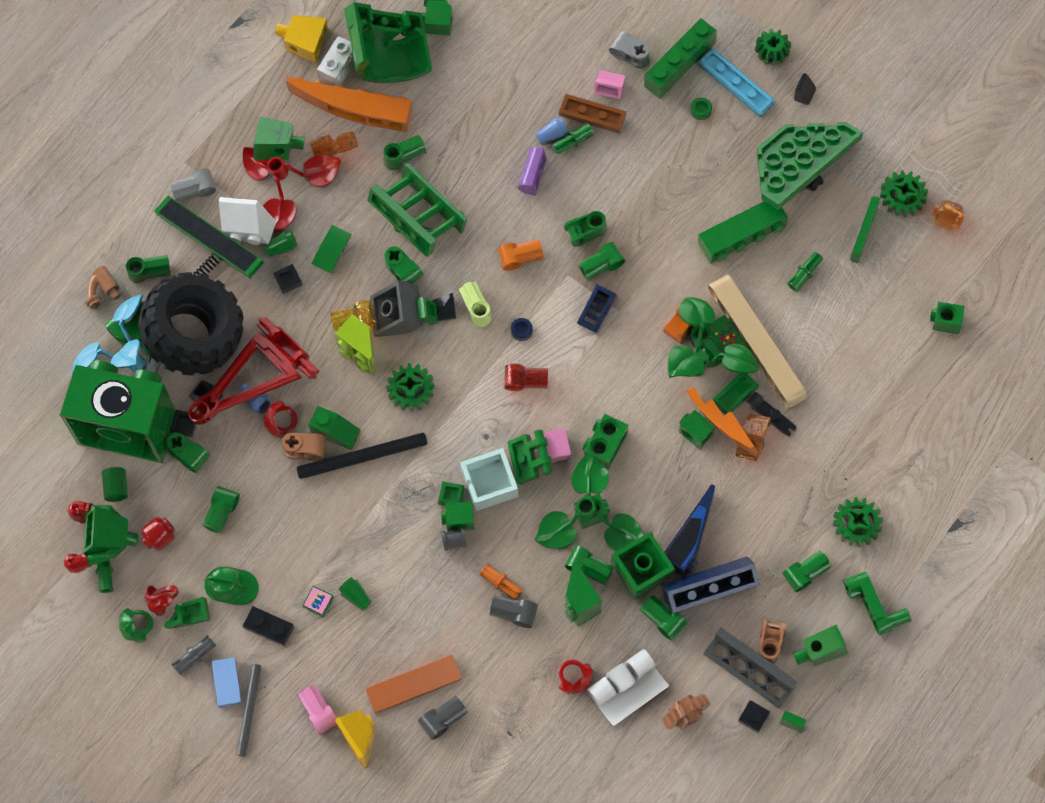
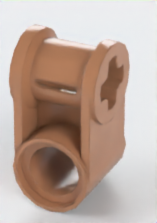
M288 433L283 437L282 446L286 457L309 461L324 459L326 437L317 433Z
M764 618L758 654L772 664H775L779 658L787 622L781 624ZM766 648H771L774 650L775 654L772 656H768L764 653L763 650Z

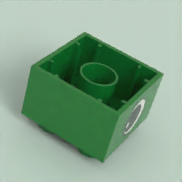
M94 360L91 367L75 365L60 416L77 445L163 463L168 448L166 441L168 436L172 434L170 427L176 410L169 397V393L164 384L161 383L162 378L158 374L147 370H136L134 377L118 374V368L111 363Z

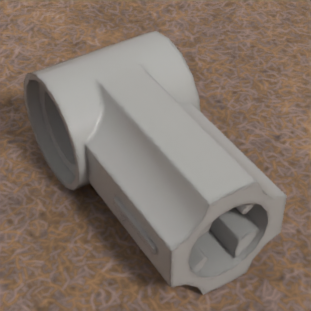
M199 169L191 177L170 183L176 201L196 195L207 197L216 192L209 169Z

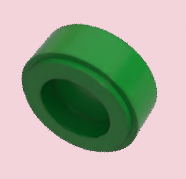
M706 98L695 99L691 104V115L698 120L709 118L712 113L711 102Z

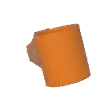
M539 239L518 245L516 243H506L497 249L502 268L505 271H512L521 267L522 264L544 259Z

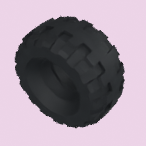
M192 272L179 273L178 276L170 275L162 279L150 291L141 309L138 330H141L140 339L145 349L150 350V356L157 363L161 362L166 365L165 369L171 372L175 370L181 371L182 375L194 376L195 373L204 375L213 372L217 367L221 368L234 354L243 334V312L240 306H237L238 300L233 292H228L225 289V284L218 279L215 282L209 279V275L199 273L198 276L192 275ZM178 314L193 315L204 323L209 336L203 339L187 338L175 329L171 317Z

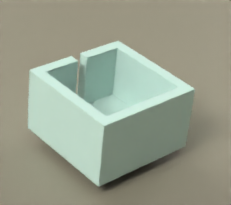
M503 448L460 462L461 471L476 511L519 497L518 487Z

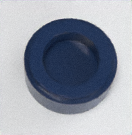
M518 318L512 322L511 335L514 339L526 341L532 336L533 327L528 319Z

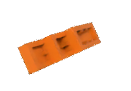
M694 387L686 391L703 416L720 433L754 456L759 454L731 411L723 416L713 399L704 403Z

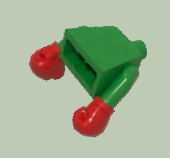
M74 501L68 506L67 512L70 518L85 524L83 554H68L63 561L65 568L69 572L80 573L92 565L104 563L118 557L126 549L127 545L136 546L138 534L128 531V519L121 516L110 505H93L92 503Z

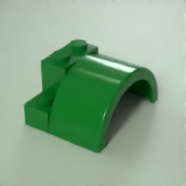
M353 2L344 9L355 71L358 77L373 83H398L421 77L432 71L422 13L407 10L401 14L373 10L369 4ZM399 34L405 36L403 39L393 41V38Z

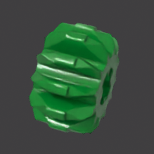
M771 28L769 33L763 31L761 37L756 39L755 51L758 53L759 60L765 58V64L772 61L775 66L777 60L783 63L785 57L790 55L791 41H788L787 34L781 35V30L775 33Z

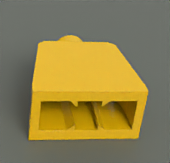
M294 15L289 26L277 24L275 35L284 38V45L287 51L316 63L329 28L326 18Z

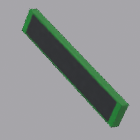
M167 196L154 210L157 216L249 279L264 264L260 257L170 196Z

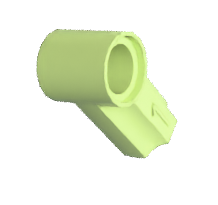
M470 281L463 284L459 292L471 315L473 324L477 327H486L491 322L489 304L485 301L476 282ZM478 312H485L482 316L476 315Z

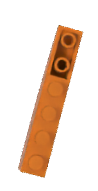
M287 77L286 79L288 91L326 112L369 126L407 132L413 108L412 101L405 97L398 96L396 98L387 96L384 93H369L363 89L353 90L342 85H326L321 81L310 82L300 77Z

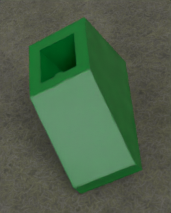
M424 0L426 13L422 12L426 34L451 36L452 6L446 0Z

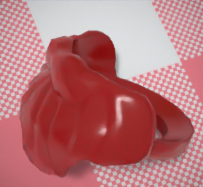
M283 401L271 404L263 417L264 426L267 431L278 438H283L287 432L292 431L298 421L295 410L285 406ZM280 411L289 412L292 418L291 424L286 428L277 427L274 421L276 413Z
M174 585L165 586L158 590L153 586H148L144 596L147 607L157 616L164 615L166 607L170 606L173 599L178 596L179 590Z
M577 660L565 661L558 671L561 681L559 689L567 694L583 692L589 687L593 679V670L590 664H582ZM568 665H577L583 674V677L574 685L563 676V671Z

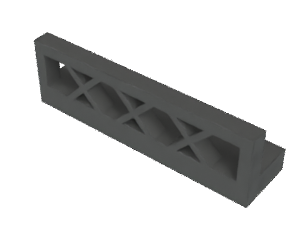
M722 627L717 631L714 640L704 652L706 657L777 708L782 706L796 686V680ZM717 643L726 648V657H717L711 653ZM731 660H743L746 670L736 671L732 668ZM760 672L764 675L765 684H754L751 681L750 673ZM779 686L785 690L779 701L770 695L769 687Z

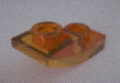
M353 131L340 134L334 141L329 134L325 137L321 136L310 144L314 156L338 155L358 147Z
M749 413L743 430L759 454L754 456L737 446L736 457L754 461L758 460L765 446L764 438L771 426V417Z

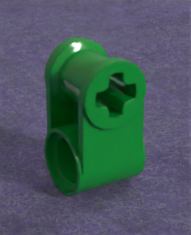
M592 211L565 223L564 230L568 231L572 239V246H581L605 234L607 230L606 217L602 212ZM596 221L602 223L600 226L597 227L591 225L593 222Z
M393 246L385 251L386 267L397 280L414 284L424 275L420 267L399 247Z
M173 433L167 438L166 444L170 455L194 473L198 472L210 456L209 452L202 446L194 443L181 433Z

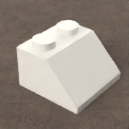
M220 197L221 227L227 236L237 243L269 244L276 220L258 201Z

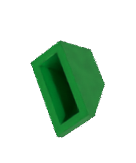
M317 406L308 424L311 433L322 434L326 437L327 441L352 450L361 431L339 414Z

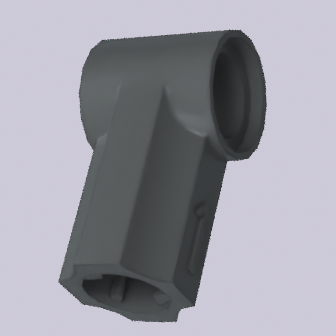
M494 595L489 615L512 621L520 627L532 628L538 604L529 600L520 599L516 601Z
M454 696L436 710L431 709L419 718L418 722L430 739L434 740L448 730V726L468 712L460 699Z

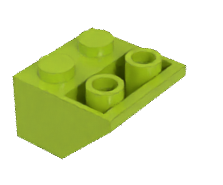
M352 314L335 333L339 353L345 359L349 360L351 358L355 361L356 366L364 373L368 371L373 375L376 371L370 328Z

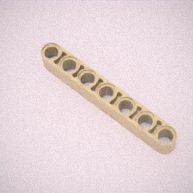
M725 275L709 284L708 289L711 296L755 357L759 369L784 407L789 409L807 399L808 396L803 385L729 275Z

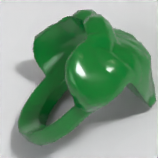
M129 608L123 610L119 617V630L123 637L134 642L146 641V635L153 628V619L150 614L144 610L132 611ZM138 614L145 616L148 620V627L143 630H136L134 620L132 619L133 616Z

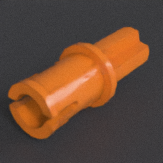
M489 563L480 571L481 577L492 583L496 590L500 589L512 599L516 600L522 594V588L509 580L507 574H501L490 566Z

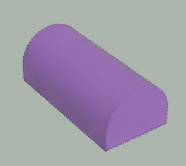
M531 147L518 185V189L525 194L534 196L537 194L547 161L544 148Z

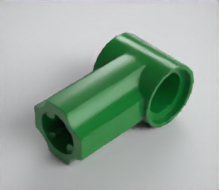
M417 135L398 144L390 143L386 145L383 151L385 166L390 170H396L404 162L425 154L426 148L422 138ZM397 155L398 157L390 158L389 156Z
M609 242L602 246L596 254L578 264L581 273L589 281L607 270L614 271L618 269L626 260L615 243Z
M168 255L145 259L132 257L127 260L125 266L129 279L134 283H141L147 278L171 275ZM134 268H142L139 272H132Z
M704 324L703 333L706 335V338L701 340L699 351L706 352L709 360H712L718 354L724 353V349L712 335L710 327ZM699 325L693 326L690 336V342L695 348L698 339L695 334L700 330ZM723 358L713 363L712 368L720 365Z
M218 485L213 492L211 506L202 526L209 531L221 534L230 512H233L238 505L240 494Z
M577 545L564 565L566 569L571 571L573 564L577 562L585 576L603 585L608 582L614 566L594 557L590 551Z
M818 551L801 563L796 562L792 564L782 574L796 593L807 587L814 578L829 570L831 564L827 556Z
M654 595L649 597L640 608V611L655 623L658 630L671 641L688 624L678 612L673 613Z

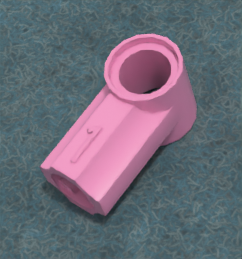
M316 685L304 689L299 694L300 700L308 711L309 718L318 735L337 725L335 714L331 707L327 706Z

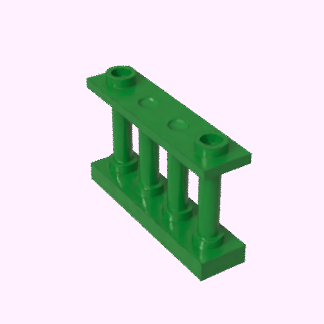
M406 163L402 179L386 190L375 184L370 188L367 201L428 257L434 251L436 238L452 227H455L462 233L465 229L467 218L462 211L458 210L436 190L417 169ZM410 185L417 193L399 204L391 198L392 195ZM423 198L432 206L416 218L411 217L406 212L407 209ZM439 212L447 221L431 232H427L421 224Z

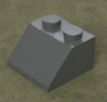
M398 280L370 296L375 337L407 334L423 326V321L419 320L417 299L420 298L418 285Z

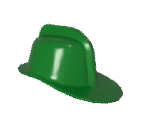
M218 567L207 575L204 588L206 594L215 601L232 605H246L256 598L259 584L250 572L232 567Z

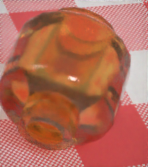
M945 199L940 205H935L931 216L935 217L934 224L948 231H954L956 228L960 229L966 212H963L962 205Z

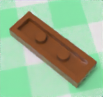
M565 94L559 110V116L620 134L627 111Z

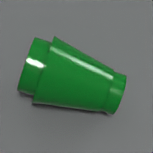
M290 230L279 234L269 244H265L264 248L270 257L294 251L298 244Z
M352 577L346 580L338 589L342 597L360 608L361 611L366 609L372 602L359 581L354 580Z

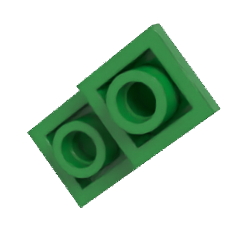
M332 225L311 264L329 273H333L352 234Z

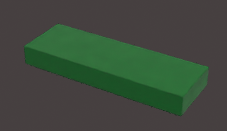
M871 197L850 260L852 262L858 263L879 205V197Z

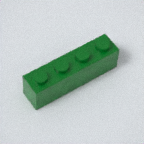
M700 18L645 74L644 87L661 99L716 43L717 30Z
M763 201L699 233L698 244L710 264L715 261L721 262L729 254L735 251L741 252L749 244L761 242L767 235L782 231L787 225L788 216L783 208L777 210Z

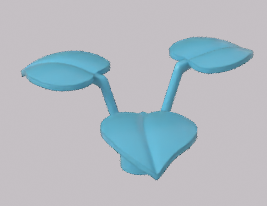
M142 294L122 303L113 316V320L116 323L119 322V326L128 343L115 355L99 349V343L88 345L75 359L72 373L75 365L91 367L92 361L96 360L100 354L111 358L110 363L118 369L129 368L135 373L136 370H141L145 366L146 360L139 354L140 341L138 339L132 340L124 326L125 321L130 320L138 310L144 297Z

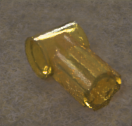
M361 300L356 302L353 307L330 312L334 331H337L352 314L368 325L369 328L376 324L373 304L369 300Z

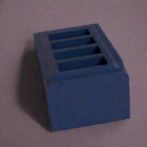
M596 284L577 324L597 333L617 294ZM598 294L608 298V301L605 302L597 298ZM594 301L605 306L603 310L594 306ZM592 309L600 313V316L597 317L589 313V310ZM587 316L597 321L596 324L593 325L585 321V317Z

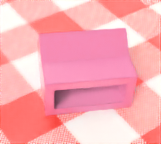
M599 70L594 94L620 99L625 85V76Z
M565 429L543 433L548 441V446L546 447L548 456H551L552 463L568 460L571 456V451Z

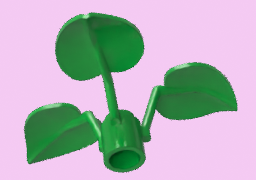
M687 297L681 302L678 309L680 318L689 325H699L700 330L694 353L689 347L683 345L676 346L670 351L667 360L669 378L679 376L700 377L704 374L707 367L711 368L713 363L720 358H723L721 362L723 367L735 373H754L759 370L758 363L751 351L739 344L727 345L724 353H720L712 360H709L708 354L699 350L704 324L710 325L714 322V310L707 302L695 297Z
M589 453L578 462L571 477L572 487L575 492L580 494L587 492V495L577 502L578 511L575 512L570 522L568 516L563 512L553 511L548 513L539 525L535 541L544 547L552 549L569 546L577 536L576 530L571 525L576 522L579 516L590 518L595 515L604 524L609 526L604 533V539L606 544L615 551L642 537L643 533L637 521L628 514H616L613 517L612 523H610L596 511V505L590 498L591 492L595 494L603 492L608 486L609 474L605 466L592 453Z

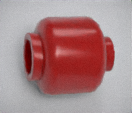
M155 517L142 528L144 537L141 540L148 549L153 547L156 550H162L174 540V532L176 530L165 517L162 519Z

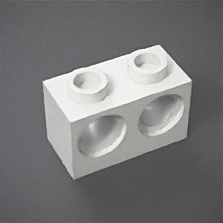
M340 36L336 38L317 69L319 81L332 86L343 83L354 65L350 41Z

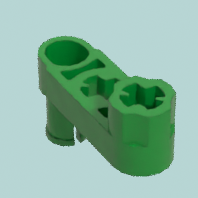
M866 572L843 580L845 590L850 599L861 596L878 635L893 631L894 627L911 622V616L907 608L890 615L885 614Z

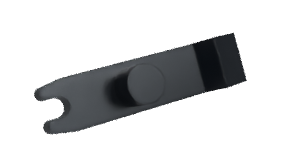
M754 392L747 400L755 412L784 435L791 436V432L788 431L789 428L793 431L796 430V426L782 415L779 410L767 403L762 395Z

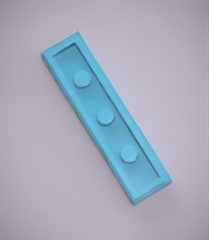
M714 48L698 61V65L757 116L761 117L775 104V100Z

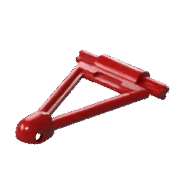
M262 317L259 319L257 327L267 338L265 339L258 331L254 334L208 395L200 397L191 404L188 410L189 419L196 425L206 424L219 412L301 379V375L295 369H300L309 379L317 378V374L320 371L311 363L308 353L282 327H276L267 317ZM256 349L283 374L218 401V398Z

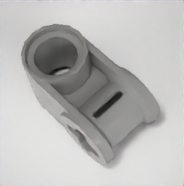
M623 31L619 32L608 49L617 59L623 60L637 68H644L650 62L649 46Z

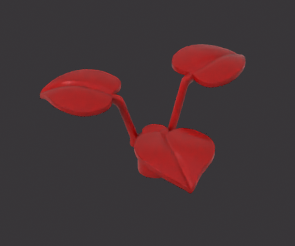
M254 147L243 148V164L251 178L264 180L270 172L275 179L280 200L270 199L263 205L276 220L273 232H278L288 227L295 219L297 213L294 201L284 200L280 180H284L287 177L288 171L290 170L304 178L308 177V181L312 186L324 187L335 179L341 164L340 158L332 155L311 157L304 163L306 173H303L291 167L290 164L285 165L279 157H273L270 160H254Z

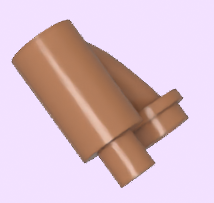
M98 267L93 272L88 285V299L85 304L90 309H96L102 303L100 295L96 294L98 284L106 295H111L113 300L121 297L118 291L119 285L107 267Z

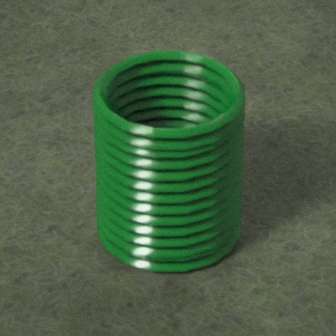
M122 467L104 469L101 472L104 500L119 502L127 499L126 470Z

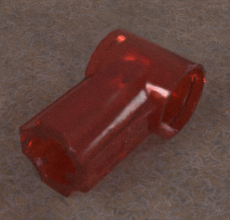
M507 364L505 366L504 388L509 391H521L524 388L547 389L548 368H525L521 364Z

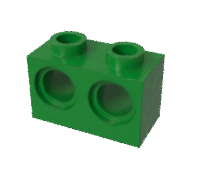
M604 413L602 419H597L592 431H594L592 438H587L583 445L584 456L592 453L609 470L628 434L629 425ZM612 428L615 430V433L607 435L604 433V430ZM596 447H602L605 449V452L597 454L593 450Z

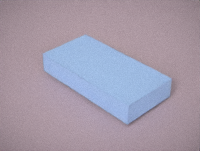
M235 657L212 661L218 707L241 704Z

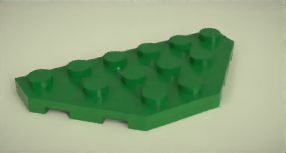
M837 122V125L825 126L824 123H807L806 127H794V124H785L757 147L761 199L779 210L862 139L863 132L847 122Z

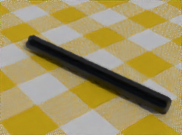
M422 432L300 465L297 467V474L299 479H304L427 445L426 434Z

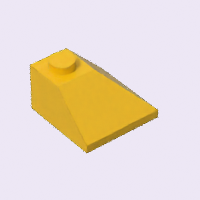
M359 710L335 719V722L364 769L368 766L375 737L373 727L376 725L369 714L364 715Z

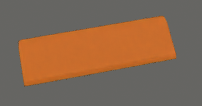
M449 655L368 687L366 691L374 712L378 713L459 681L461 676L453 655Z

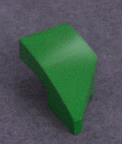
M200 597L183 602L181 606L176 604L173 615L169 621L165 622L164 627L172 629L209 621L210 614L207 598Z

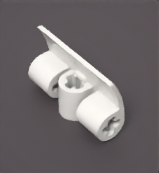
M644 649L626 662H622L613 668L604 678L587 689L595 704L613 726L669 687V684L655 668L656 665L653 659Z

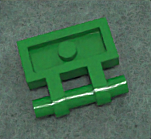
M543 430L534 431L535 439L532 441L531 436L527 434L507 441L517 484L522 485L539 478L538 469L541 467L544 475L552 473L551 456H548L546 447L548 446V441L544 437ZM538 448L540 458L535 459L534 450Z

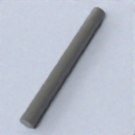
M252 664L237 750V756L246 757L261 671V665Z

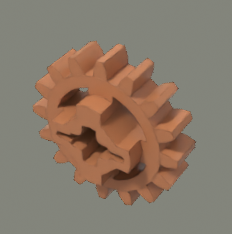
M701 694L698 697L695 696L694 698L692 695H688L671 705V708H669L670 713L662 718V722L667 730L678 726L680 729H684L701 719V716H703L702 711L706 710L711 703L705 694Z

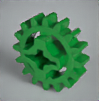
M901 170L900 175L893 172L892 179L887 176L885 183L881 185L880 198H883L882 205H889L888 212L895 210V216H898L900 212L903 213L904 217H907L908 212L914 216L916 209L921 211L923 204H926V196L928 194V189H924L926 182H919L920 175L915 178L912 177V171L908 175H905L904 170Z
M408 363L406 369L400 365L399 372L392 371L394 378L388 377L387 379L390 384L386 386L387 392H390L388 394L389 400H394L395 407L401 404L402 411L406 407H410V411L413 412L415 406L421 410L422 403L424 402L428 405V397H434V392L432 391L435 389V384L432 382L433 376L427 375V368L421 371L420 364L412 368L411 363ZM409 385H413L411 390H408Z
M855 497L853 503L846 499L845 506L839 504V512L834 513L833 517L838 519L833 521V526L838 527L835 534H842V542L848 539L849 546L857 542L858 547H861L863 541L870 545L871 538L876 540L878 537L876 532H881L882 526L878 524L883 522V518L877 517L881 511L880 509H873L874 502L869 505L866 504L867 498L859 502L858 498ZM869 516H871L873 527L871 526V523L868 521ZM843 517L845 518L844 520L847 522V528H845L843 525ZM854 521H862V523H858L857 525L854 523Z

